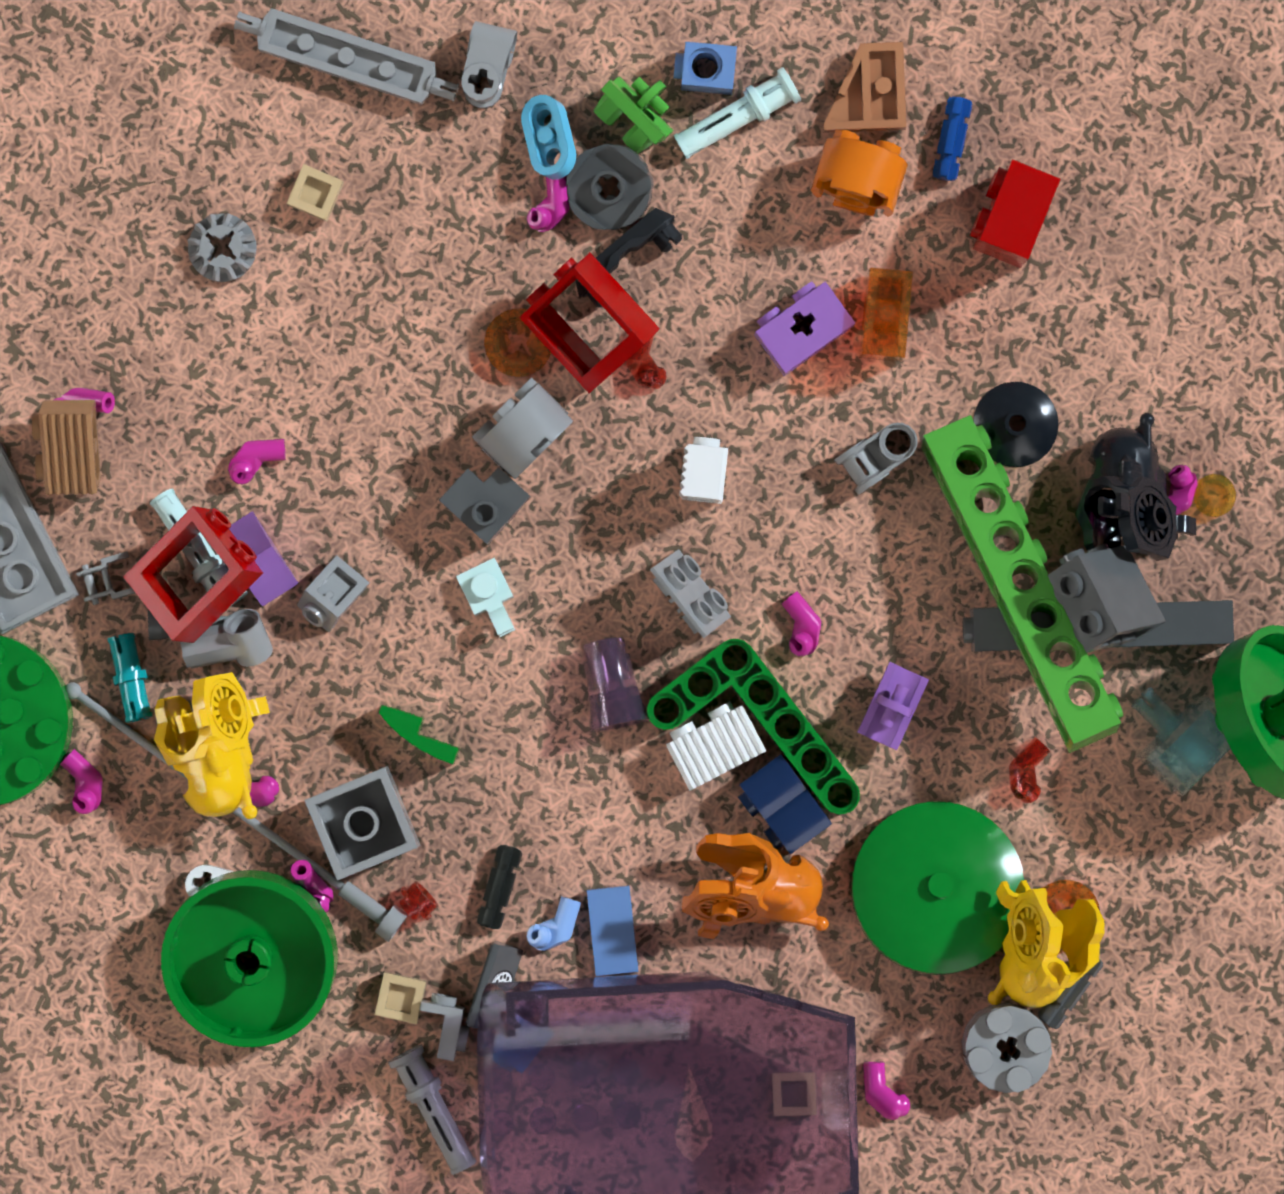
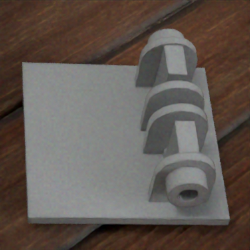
M679 549L650 569L656 577L653 579V582L665 596H671V599L668 600L671 604L675 601L679 606V609L676 611L678 614L681 612L685 614L682 618L694 634L699 632L705 638L731 617L727 611L728 605L724 597L717 590L710 589L700 577L701 570L699 565L689 555H683Z

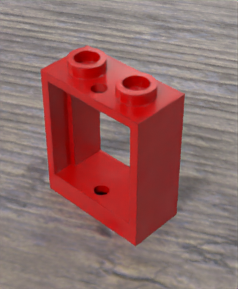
M589 252L578 263L572 257L553 274L558 282L551 288L544 282L525 300L531 306L519 318L590 394L642 348L660 328ZM576 279L628 334L601 359L550 305Z
M192 506L123 576L172 641L194 643L263 574V571L255 563L257 557L254 551L245 542L236 539L229 530L231 523L228 518L215 508L207 509ZM201 532L230 570L188 610L161 576L160 572Z

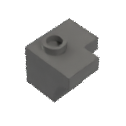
M498 467L485 482H482L471 470L467 469L439 501L489 545L517 515L518 511L531 496Z

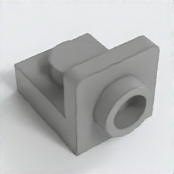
M336 555L305 589L297 606L302 610V614L308 622L316 627H323L326 631L330 632L336 626L340 617L365 591L370 582Z

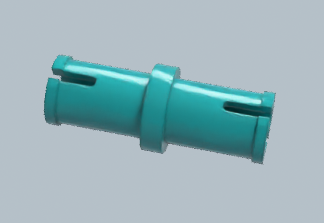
M135 633L118 635V638L116 636L108 638L107 641L110 645L116 676H113L112 679L114 686H119L126 717L125 722L131 723L141 721L142 718L149 719L153 717L144 683L148 676L146 670L141 669L135 643Z

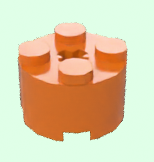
M836 129L833 138H827L810 191L817 198L822 197L823 192L835 197L833 206L873 217L876 209H884L883 214L887 217L891 216L894 212L908 166L906 161L899 156L901 147L883 140L876 141V145L859 141V135L848 130Z

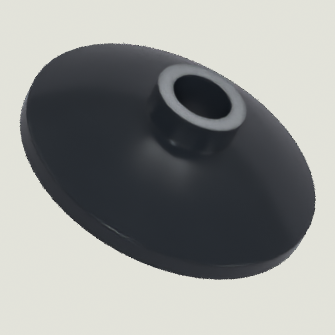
M1007 382L988 391L978 403L973 417L976 427L982 425L989 436L992 448L988 452L992 460L1008 467H1023L1039 461L1050 451L1058 434V415L1054 404L1042 390L1024 382ZM1017 415L1024 419L1025 427L1022 431L1016 432L1010 428L1009 420L1012 416Z

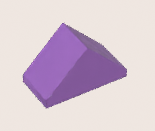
M253 511L231 524L229 530L237 540L245 542L254 551L257 557L255 563L263 571V574L249 587L262 607L299 584Z

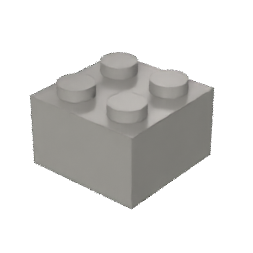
M388 766L304 800L337 881L421 846Z

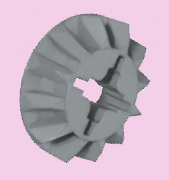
M229 213L210 214L201 222L195 224L188 239V253L192 265L202 276L212 281L228 282L238 279L250 269L255 260L257 245L251 228L242 219ZM234 232L235 234L231 237L232 240L228 246L232 250V254L236 256V259L233 260L229 256L226 257L220 254L209 262L215 248L207 236L210 234L214 238L217 237L223 240Z

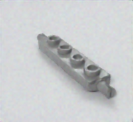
M273 8L264 16L263 20L244 14L241 11L238 12L237 19L239 21L235 20L234 29L258 36V50L260 52L419 105L425 102L430 93L453 102L456 99V93H458L460 84L437 78L435 62Z

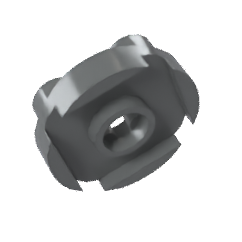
M603 144L584 151L576 158L573 169L567 175L568 201L574 214L586 225L595 229L616 230L633 224L645 213L652 198L654 180L647 164L635 151L623 145ZM615 176L619 180L617 184L620 190L619 195L616 197L611 194L607 198L602 197L600 193L603 187L599 183L602 177L611 179Z

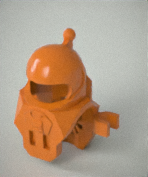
M751 833L736 835L709 834L705 835L696 845V853L702 861L716 863L735 877L734 881L699 880L691 895L683 897L682 912L697 920L704 921L702 927L698 930L699 937L715 939L720 933L722 924L730 927L749 922L763 925L769 924L771 921L783 924L798 923L814 926L818 931H825L828 928L829 921L827 918L818 916L816 913V908L822 896V878L818 869L805 857L793 855L789 863H786L778 850L773 848L771 842ZM765 863H766V865H767V872H766V875H765V878H764V866H765Z

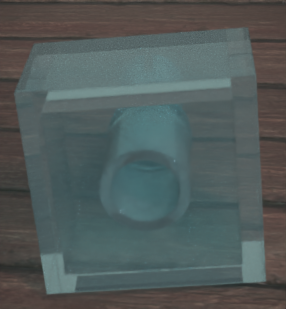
M1150 686L1141 696L1152 705L1153 709L1142 698H1137L1131 707L1136 709L1158 733L1136 758L1172 794L1184 796L1231 748L1224 734L1216 726V706L1209 697L1196 696L1181 712L1176 714Z

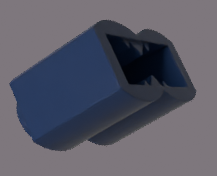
M782 754L739 784L744 791L738 796L739 800L752 817L758 813L762 815L770 826L763 832L778 852L786 848L791 855L832 825V822Z

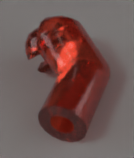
M654 336L626 361L627 368L636 382L646 389L650 387L653 389L661 388L667 378L665 369L658 367L649 354Z
M1036 737L1030 741L1009 765L1010 790L1015 798L1020 799L1024 803H1032L1039 798L1041 788L1037 785L1035 767L1050 753V750Z

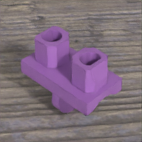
M889 662L857 733L897 750L929 679Z

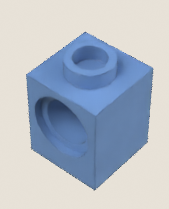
M685 41L684 53H676L673 78L682 79L681 90L732 95L737 46ZM702 58L712 60L717 67L716 73L710 78H700L695 75L692 66L697 60Z

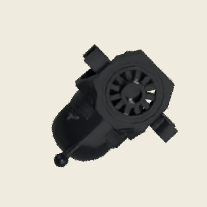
M1143 413L1139 420L1140 426L1136 429L1120 427L1102 433L1098 436L1092 447L1088 461L1096 466L1082 491L1075 513L1083 530L1084 546L1087 552L1102 544H1107L1109 548L1121 546L1122 537L1127 551L1145 554L1152 557L1153 560L1159 561L1170 557L1174 544L1178 539V533L1190 536L1196 535V518L1187 515H1176V506L1166 494V474L1159 466L1158 451L1152 441L1151 426L1154 424L1155 419L1151 413Z

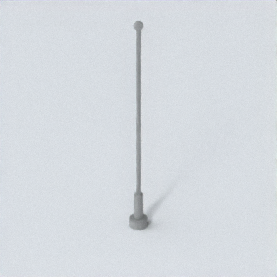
M70 682L65 686L69 699H78L167 764L157 746L81 692L79 684ZM176 771L184 778H186L182 772ZM241 808L232 812L297 860L308 861L320 877L340 891L338 894L340 897L379 924L375 933L387 942L393 938L409 914L397 905H394L389 911L349 881L346 884L340 880L337 881L335 876L257 819L245 818Z

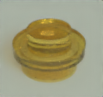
M1219 474L1204 476L1198 481L1193 503L1203 515L1209 517L1222 516L1228 513L1234 506L1236 500L1234 485L1228 478Z

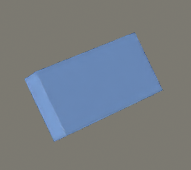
M630 886L587 890L595 975L603 976L639 972Z

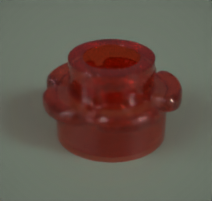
M415 881L408 888L403 886L400 889L404 898L399 901V904L403 910L415 921L420 917L430 920L432 917L431 913L439 905L423 885Z

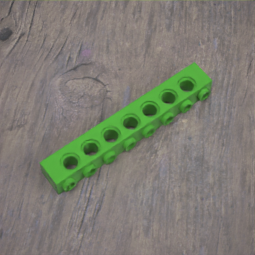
M971 415L923 435L921 449L1068 752L1071 753L1116 733L1121 724L1119 718L1123 717V711L1114 693L1107 695L1100 680L1104 678V673L1097 657L1094 654L1088 656L1083 645L1075 637L1073 625L1063 606L1057 601L1054 595V588L1047 576L1048 572L1044 566V563L1047 562V556L1044 548L1037 538L1031 539L1025 525L1029 524L1027 514L1020 501L1013 502L1008 493L1007 487L1010 486L1008 475L1000 462L994 464L988 452L992 446L986 430L982 425L976 427ZM962 460H970L977 464L979 471L973 475H966L958 470L956 464ZM980 498H990L997 504L998 509L992 513H984L976 507L975 501ZM1001 535L1009 536L1015 541L1016 548L1011 551H1002L995 546L993 540ZM1020 573L1027 574L1034 580L1035 586L1028 590L1020 589L1015 586L1012 577ZM1036 612H1045L1052 617L1054 625L1049 628H1039L1032 622L1031 615ZM1056 650H1063L1071 656L1073 663L1067 667L1056 666L1050 659V653ZM1073 689H1083L1090 695L1091 703L1087 706L1075 705L1069 698V692Z

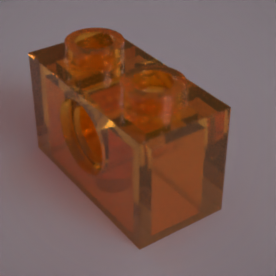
M869 268L866 278L859 358L902 362L905 359L913 271Z

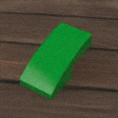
M381 705L379 714L401 737L423 752L439 760L455 764L460 747L420 735L424 717L387 705Z

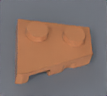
M903 42L860 43L823 124V133L835 132L836 129L851 132L906 130Z

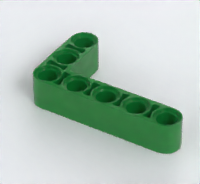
M729 639L721 643L650 699L647 706V715L650 722L657 728L670 730L682 724L728 687L732 686L827 810L841 815L853 811L858 805L860 790L855 781L753 648L744 640ZM733 645L744 649L747 655L746 664L737 671L728 669L722 661L725 649ZM702 671L711 677L713 687L708 695L697 697L690 692L688 681L692 674ZM760 679L770 683L773 688L771 700L764 705L755 704L750 699L748 691L750 685ZM662 698L673 699L679 707L677 718L670 723L660 722L654 715V706ZM783 714H791L799 722L798 733L790 739L781 738L775 730L776 720ZM810 748L820 749L825 756L824 767L816 773L807 772L801 763L802 755ZM839 782L846 783L851 789V799L842 807L833 806L828 800L829 788Z

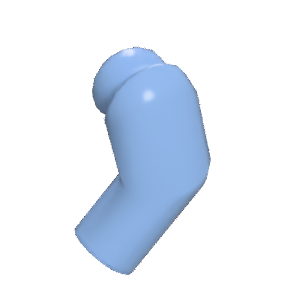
M561 896L555 917L540 924L532 925L528 929L526 936L528 943L537 950L545 951L567 942L572 936L581 902Z

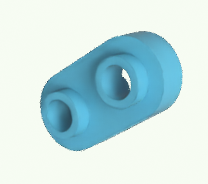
M537 95L525 104L521 114V123L530 161L534 170L549 179H561L571 172L576 162V149L567 112L563 104L548 95ZM551 114L550 123L544 126V119ZM561 153L558 162L554 165L556 155Z

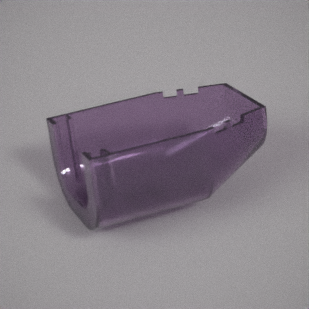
M707 971L488 983L485 986L480 1002L477 1033L479 1143L483 1194H859L854 1016Z

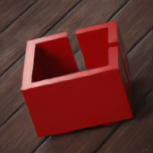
M1013 159L1006 169L999 167L997 172L994 173L985 195L993 199L990 208L982 207L969 235L976 239L973 249L1021 268L1030 257L1061 179Z

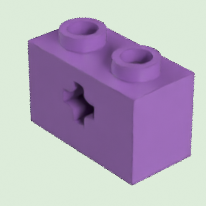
M813 281L808 283L791 296L796 303L783 312L777 306L757 320L761 328L755 331L754 336L783 376H786L855 325V321L826 281L818 287L815 286ZM798 315L802 320L810 317L813 321L809 327L811 334L806 336L801 331L795 335L791 330L795 325L793 317Z

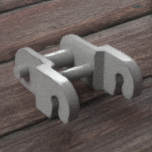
M128 552L100 559L102 564L100 566L90 569L88 564L82 566L83 571L77 572L76 575L77 577H84L89 596L84 598V602L92 600L93 605L99 604L98 598L111 595L112 600L135 594L132 588L116 592L112 587L107 570L109 563L129 558ZM99 571L102 573L107 590L100 593L97 592L92 573Z

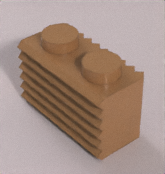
M95 400L43 401L39 414H33L32 436L33 440H41L42 454H36L35 474L37 480H44L45 494L59 495L63 493L68 495L71 493L76 495L80 493L84 495L89 493L93 495L97 493L101 481Z

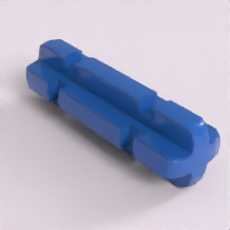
M949 97L947 100L945 114L949 116L948 120H943L936 153L940 155V159H935L932 172L933 177L939 180L955 181L958 177L960 164L956 163L957 158H962L968 129L965 118L970 119L973 105L972 101L963 97Z

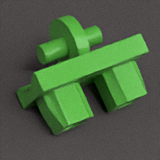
M619 76L614 81L609 80L601 90L605 94L601 97L593 111L609 126L613 125L625 114L635 125L622 137V140L630 149L639 154L653 144L664 141L674 131L660 117L670 108L659 97L667 86L659 80L650 87L639 77L633 82L631 88Z

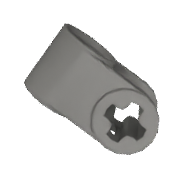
M477 21L474 22L468 42L467 59L461 82L465 97L471 105L486 109L499 101L507 70L511 65L514 54L510 52H514L516 46V30ZM481 77H487L489 86L492 88H484L482 94H477L472 83H479Z
M893 423L869 439L865 438L834 459L837 465L844 466L857 485L855 488L856 493L860 495L888 476L891 470L905 462L915 453L917 436L909 425ZM895 430L905 432L910 439L908 451L901 455L891 453L885 445L887 435ZM856 458H858L861 461L869 475H865L861 467L856 462Z

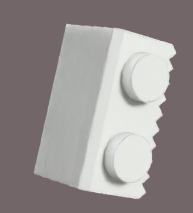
M694 437L693 444H688L684 448L685 456H683L684 464L682 465L683 473L681 474L683 481L680 483L682 490L679 492L682 500L722 503L728 448L719 447L720 439Z
M730 701L708 712L711 721L696 728L691 721L670 732L673 741L667 743L666 746L689 791L766 752L743 705L734 708Z

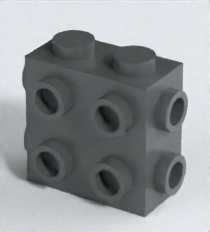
M1102 544L1086 553L1083 549L1075 550L1063 556L1059 560L1062 566L1047 575L1054 588V595L1063 606L1073 625L1074 635L1083 645L1086 653L1134 642L1166 622L1131 552L1126 550L1125 545L1109 548L1107 544Z

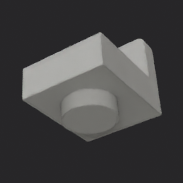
M432 993L431 1000L423 999L421 1001L420 1011L445 1015L437 1058L454 1061L456 1052H465L470 1027L462 1025L465 1007L456 1005L457 997Z

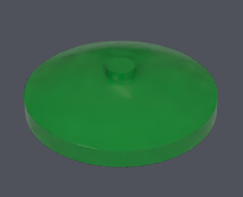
M942 801L924 802L905 807L893 813L871 832L863 843L854 863L851 879V898L856 919L863 933L883 956L893 963L914 972L930 975H947L959 973L981 964L1003 946L1002 943L1009 932L1007 914L1010 910L1000 903L996 891L1002 881H1007L1010 889L1015 892L1020 881L1024 880V876L1014 846L1005 833L992 820L964 805Z

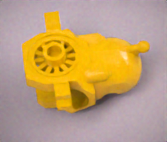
M233 672L193 681V712L190 703L181 695L158 699L154 709L157 720L154 741L167 765H172L174 770L182 772L188 779V790L183 794L188 805L196 813L207 817L225 816L241 808L245 818H255L257 808L252 805L250 797L252 781L249 770L254 759L249 746L248 734L254 726L252 717L270 713L266 696L247 700L243 688Z
M1021 880L1017 889L1013 892L1007 881L1000 883L996 895L1000 903L1010 910L1007 914L1009 932L1002 943L1005 956L999 967L1001 979L995 990L988 994V1002L992 1005H999L1003 997L1009 995L1012 1000L1022 1006L1030 1008L1043 1007L1053 1003L1066 988L1073 986L1099 962L1100 942L1105 934L1104 919L1094 899H1077L1072 909L1059 910L1053 914L1048 906L1045 888L1030 889L1027 880ZM1060 948L1068 957L1069 969L1063 960L1057 958Z

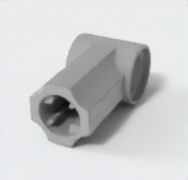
M242 609L232 613L225 619L223 624L210 626L194 643L180 642L184 662L187 668L191 667V669L236 660L242 666H255L266 661L273 651L261 617L253 609Z

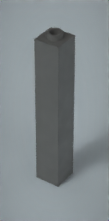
M1233 600L1158 602L1157 605L1166 622L1134 642L1113 647L1230 644L1234 641ZM999 608L970 609V617L963 618V642L971 643V652L1019 650ZM1036 612L1031 615L1032 622L1039 628H1049L1054 625L1052 617L1045 612Z

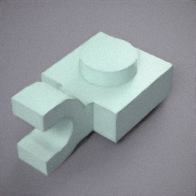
M495 558L456 576L475 616L487 611L500 637L515 631L514 625L503 605V602L514 598Z

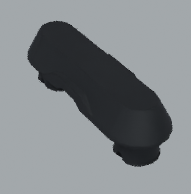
M657 208L653 209L598 255L596 259L611 274L618 268L620 260L631 251H638L647 242L654 241L661 252H669L672 249L671 244L668 242L669 240L673 241L675 245L682 240V234L672 224L675 221V216ZM576 279L575 283L579 297L584 298L588 296L596 307L602 308L600 303Z

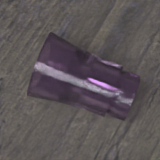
M624 637L602 639L584 644L583 651L586 662L583 664L590 703V732L607 731L649 721L634 676L630 653H626Z

